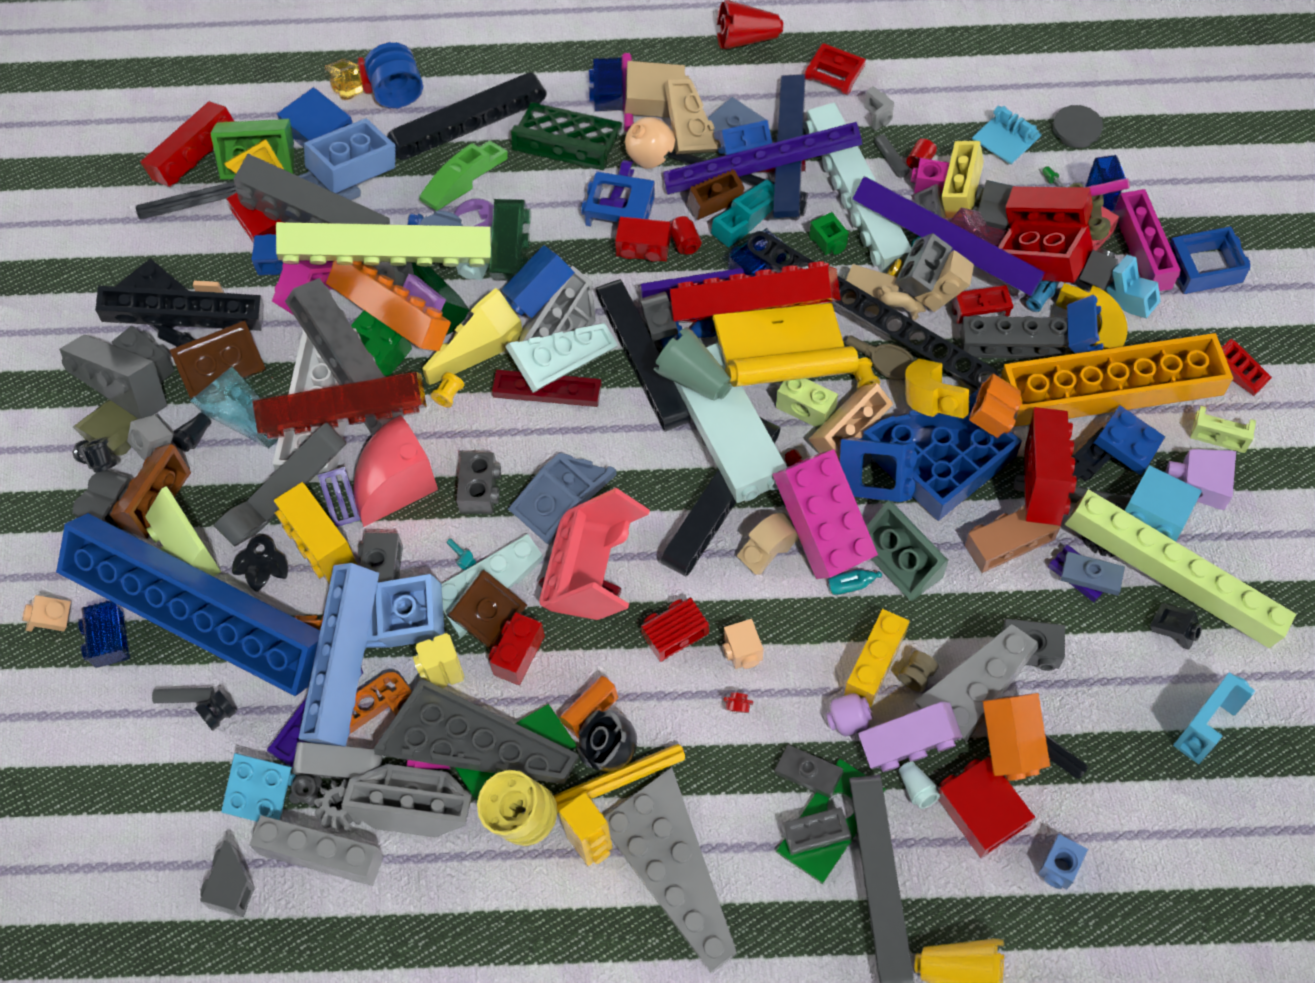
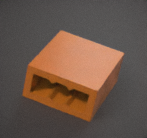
M1039 693L983 701L994 776L1006 775L1007 780L1025 779L1026 776L1040 775L1039 769L1049 767L1050 761Z

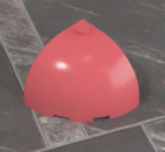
M401 415L383 425L371 437L359 457L354 474L353 492L357 512L364 527L438 490L429 459L410 426Z

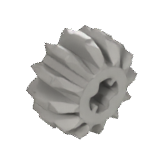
M345 779L340 787L336 781H331L332 789L328 791L326 788H321L320 792L324 797L317 798L314 802L319 807L315 811V816L318 819H322L320 824L324 828L331 826V830L334 833H338L342 826L346 832H350V823L352 822L361 825V820L343 809L337 810L339 809L338 804L343 802L349 781Z

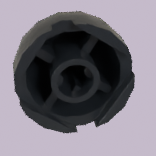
M608 709L604 712L598 710L585 720L580 729L579 736L583 738L581 742L582 747L578 746V754L581 761L589 768L612 772L626 766L635 754L637 747L635 728L631 721L618 712Z

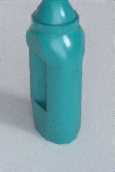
M863 569L839 573L828 578L831 594L840 595L862 590L869 584H872L876 578H881L882 573L880 571L875 573Z

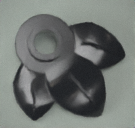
M257 536L250 540L245 551L235 557L232 564V573L237 576L245 574L247 584L255 592H259L269 580L270 575L286 579L288 576V563L283 554L275 551V545L269 538ZM259 545H264L265 549L262 554H256V548Z

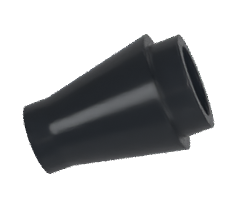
M198 413L194 418L174 430L173 443L185 452L195 449L206 429L211 425L210 419L205 414Z

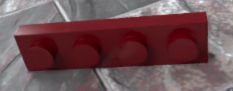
M496 370L492 395L493 398L598 407L602 380L563 376L533 392L521 372Z

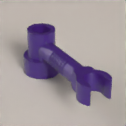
M623 160L619 175L632 177L635 170L631 169L633 162ZM614 186L610 197H602L599 205L618 208L626 207L628 200L620 198L625 187Z

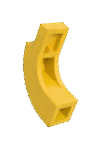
M1064 283L1055 306L1067 310L1068 304L1094 294L1098 301L1096 306H1101V312L1097 314V330L1100 340L1094 343L1093 346L1103 343V350L1123 347L1127 337V321L1123 310L1116 300L1107 292L1094 285L1090 292H1086L1079 287Z
M917 359L907 367L905 372V398L907 404L912 409L931 417L938 413L958 418H965L969 415V389L942 383V363Z

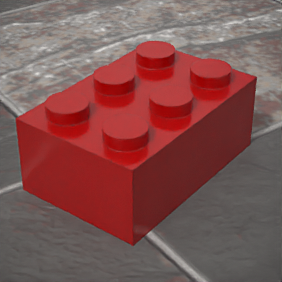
M1022 220L1014 221L998 246L1046 272L1042 280L1074 283L1092 250H1094L1088 224Z

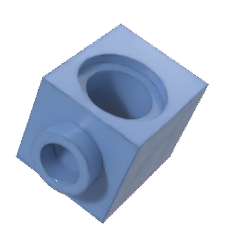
M1059 834L1052 843L1038 875L1042 876L1048 885L1057 889L1064 888L1067 890L1074 882L1088 849ZM1055 859L1064 860L1068 864L1069 870H1060L1055 864Z

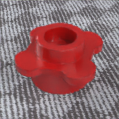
M731 692L730 697H724L727 711L749 713L750 705L754 703L752 700H748V694Z

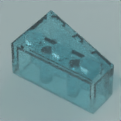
M230 367L191 400L206 416L268 449L278 441L282 422L233 367Z

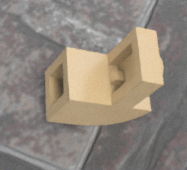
M775 513L765 518L749 533L751 538L738 553L737 557L755 575L762 574L777 553H787L799 537L792 520L785 513Z

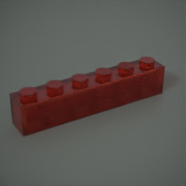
M418 372L252 401L257 433L267 436V439L284 437V432L294 431L295 435L310 433L312 427L322 426L325 423H328L334 429L338 428V423L348 421L349 425L365 423V418L376 416V420L393 418L392 413L402 411L403 415H413L420 413L419 408L427 407L422 375Z

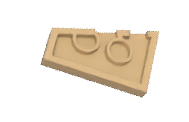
M668 79L665 82L671 127L675 135L674 146L676 154L718 152L721 144L720 141L714 138L713 132L715 127L712 121L708 120L702 108L704 105L692 80Z

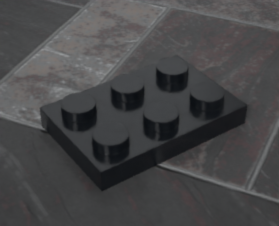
M151 258L116 285L117 287L189 291ZM149 325V326H150L151 328H153V329L158 333L160 327H161V326H164V325Z

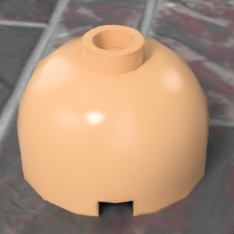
M645 117L636 121L629 128L625 137L628 155L636 164L645 169L654 168L662 164L666 160L664 156L668 151L672 152L675 144L674 132L665 122L654 117Z

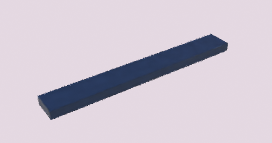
M805 74L781 75L777 142L803 136ZM802 160L776 167L774 218L800 217Z

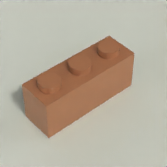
M1024 504L1015 513L1010 515L1007 513L1002 514L986 526L981 524L972 528L968 533L965 547L981 573H984L1054 541L1061 527L1026 522Z

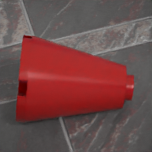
M724 0V2L720 3L717 16V25H720L721 33H717L720 48L729 49L776 39L783 32L784 23L783 19H780L779 14L731 0Z

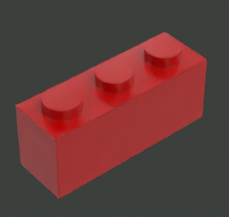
M1013 186L1006 205L1009 227L1012 226L1015 220L1088 224L1093 209L1090 187Z

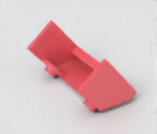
M617 488L569 509L559 522L540 595V605L551 612L599 620L628 609L629 603L603 588L602 584L611 548L624 543L629 535L630 523L649 515L650 510Z

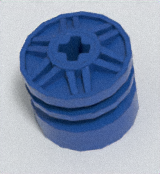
M399 42L384 43L372 49L366 56L364 62L365 70L375 99L379 104L387 108H401L415 102L422 94L424 87L412 51L406 45Z

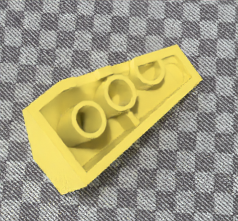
M497 288L493 289L473 307L471 312L474 315L464 326L460 323L455 329L456 334L449 344H442L440 351H436L422 368L426 383L432 385L439 382L446 372L456 374L506 351L507 348L505 346L508 343L520 341L521 332L523 331L521 320Z

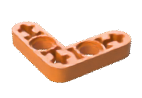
M387 672L356 693L354 710L359 717L355 719L352 714L350 734L388 707L395 716L398 714L401 705L407 701L412 693L400 675L394 672ZM389 682L393 685L395 684L396 690L391 692V690L387 689L386 684ZM376 690H378L380 695H382V701L379 700L377 694L375 693ZM368 697L374 699V706L370 710L363 711L359 709V703L362 699Z

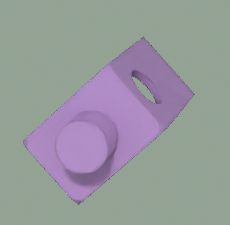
M1192 449L1189 450L1183 463L1169 461L1166 473L1202 490L1197 502L1225 510L1233 497L1236 451Z

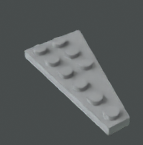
M671 767L604 818L608 822L613 844L712 974L733 958L737 952Z

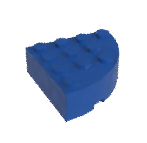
M915 410L909 411V414L891 416L881 420L863 432V440L898 444L915 443L917 462L913 467L915 491L912 497L938 521L1015 459L1022 440L1011 432L1003 433L996 438L969 420L971 413L965 418L941 413L931 417ZM871 454L872 459L896 481V458L889 455Z

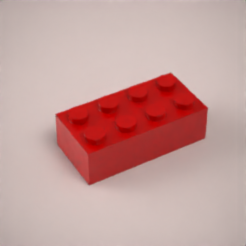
M1040 407L1033 408L1024 446L1026 522L1061 526L1063 515L1069 514L1070 498L1068 496L1069 493L1075 492L1076 476H1072L1075 468V458L1072 457L1074 440H1070L1073 423L1068 422V411Z

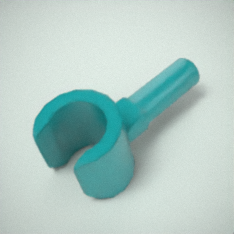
M452 539L447 541V544L460 556L456 564L465 571L476 564L472 552L469 550L464 551Z

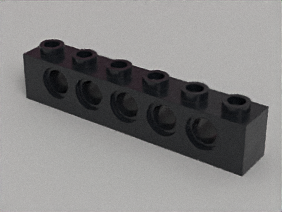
M98 285L95 307L101 322L225 329L246 321L249 330L262 331L264 309L261 295Z

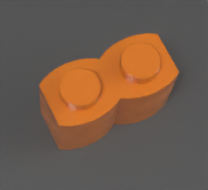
M993 373L982 384L969 420L996 438L1003 433H1009L1016 422L1014 415L1022 404V401L1019 400L1021 391Z

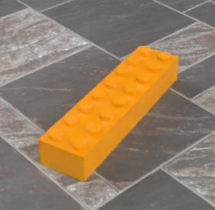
M1216 333L1004 364L1000 377L1021 391L1019 400L1022 401V404L1014 415L1016 422L1013 427L1030 425L1034 407L1068 411V419L1114 412L1119 405L1126 410L1224 396L1233 380Z

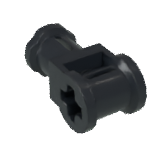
M106 437L94 439L90 442L87 440L79 441L75 444L72 451L74 459L82 464H87L88 468L92 469L94 473L105 471L117 465V460L112 458L107 447L108 439Z

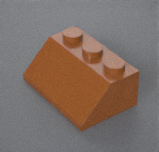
M168 444L155 448L151 456L145 459L140 472L130 481L127 491L113 506L110 516L118 527L145 539L149 537L150 534L146 529L151 525L145 516L159 492L167 486L175 498L191 474V471L174 445Z

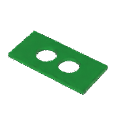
M549 704L515 723L572 751L577 748L576 743ZM454 767L477 803L481 789L495 773Z
M839 759L836 766L843 768V774L832 796L844 794L852 799L849 778L864 777L866 775ZM816 792L799 818L828 811L827 803L830 798ZM854 812L850 817L846 818L851 834L849 840L834 843L828 847H820L791 855L785 838L776 850V853L823 885L857 834V821H855Z

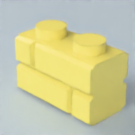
M445 633L434 637L433 641L428 639L417 643L416 650L418 655L413 656V660L421 679L441 688L447 687L448 683L453 685L464 681L465 676L450 635Z

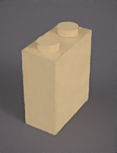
M628 61L625 87V114L670 117L665 82L668 79H689V76L685 75V65Z

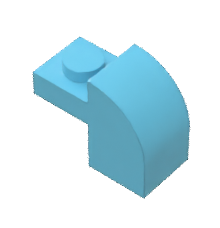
M1126 255L1114 267L1112 271L1114 281L1107 287V292L1116 300L1122 310L1147 318L1161 302L1158 282L1140 278L1136 257Z

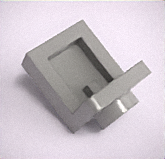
M874 86L867 90L864 108L873 114L872 129L876 131L880 127L888 125L892 120L894 102Z

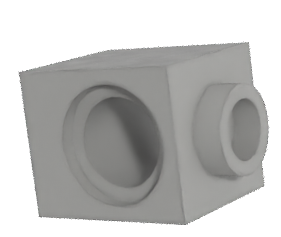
M155 415L131 421L127 442L145 461L147 457L151 456L155 448L171 444L173 434Z

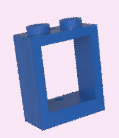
M1232 227L1173 237L1169 244L1181 270L1177 280L1183 294L1243 283L1251 268L1250 260L1245 256L1241 248L1240 239L1235 235ZM1220 248L1229 268L1199 274L1190 254Z

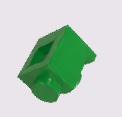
M833 212L810 222L809 238L811 241L814 240L825 255L830 253L838 255L845 250L849 232Z

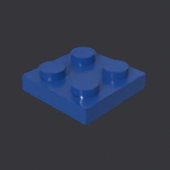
M1119 405L1094 443L1141 475L1164 441L1165 436Z

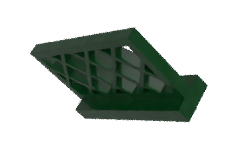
M531 102L519 125H514L511 130L512 150L604 171L607 166V157L622 129V122ZM534 112L545 114L537 118L533 116ZM565 118L567 120L557 123L555 119ZM549 121L552 124L551 126H547L544 128H542L540 125L542 123ZM588 123L590 125L580 128L578 124ZM571 126L575 129L568 133L563 131V129ZM611 128L613 131L603 133L601 129ZM591 132H596L598 134L597 136L588 138L586 136V134Z

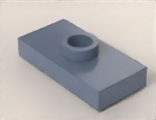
M1067 552L1060 581L1118 596L1121 590L1125 566Z

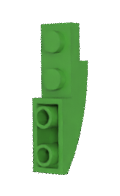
M492 141L480 147L471 143L453 156L434 175L420 194V201L438 211L472 190V181L507 160V150Z

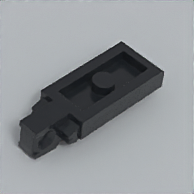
M1103 427L1072 456L1075 458V468L1072 476H1076V482L1080 478L1085 482L1091 479L1113 457L1094 443Z

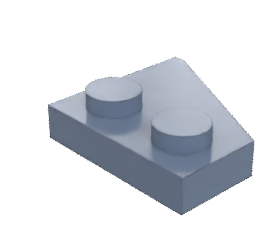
M564 453L557 454L543 466L584 502L588 501L617 475L614 467L608 466L606 469L593 465V461L575 459L573 456Z

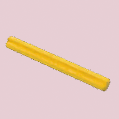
M675 744L627 764L623 768L608 772L553 795L557 804V812L559 813V810L584 792L590 799H593L683 761L685 753L682 746Z

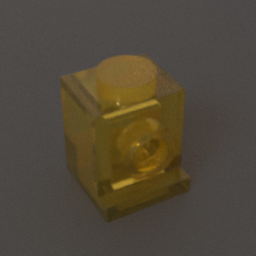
M343 58L325 66V71L330 72L331 87L334 92L339 94L340 99L349 100L354 95L363 92L359 65Z

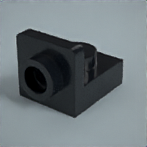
M1166 603L1161 604L1150 625L1152 632L1179 639L1182 647L1190 650L1193 642L1200 638L1202 631L1196 611Z

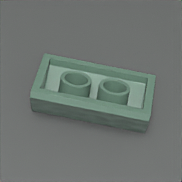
M888 500L866 526L878 553L877 556L871 559L906 597L913 601L944 577L949 560L892 501Z

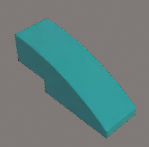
M765 180L734 199L729 210L713 219L711 234L728 248L743 238L773 210L775 185L769 180Z

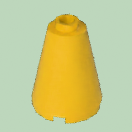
M988 939L923 947L922 953H916L915 973H920L921 980L927 983H1003L1004 955L998 953V946L1004 947V940Z

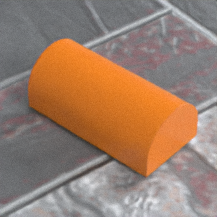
M600 676L559 717L562 724L576 738H580V729L585 720L598 710L606 711L618 699L615 685L606 677Z

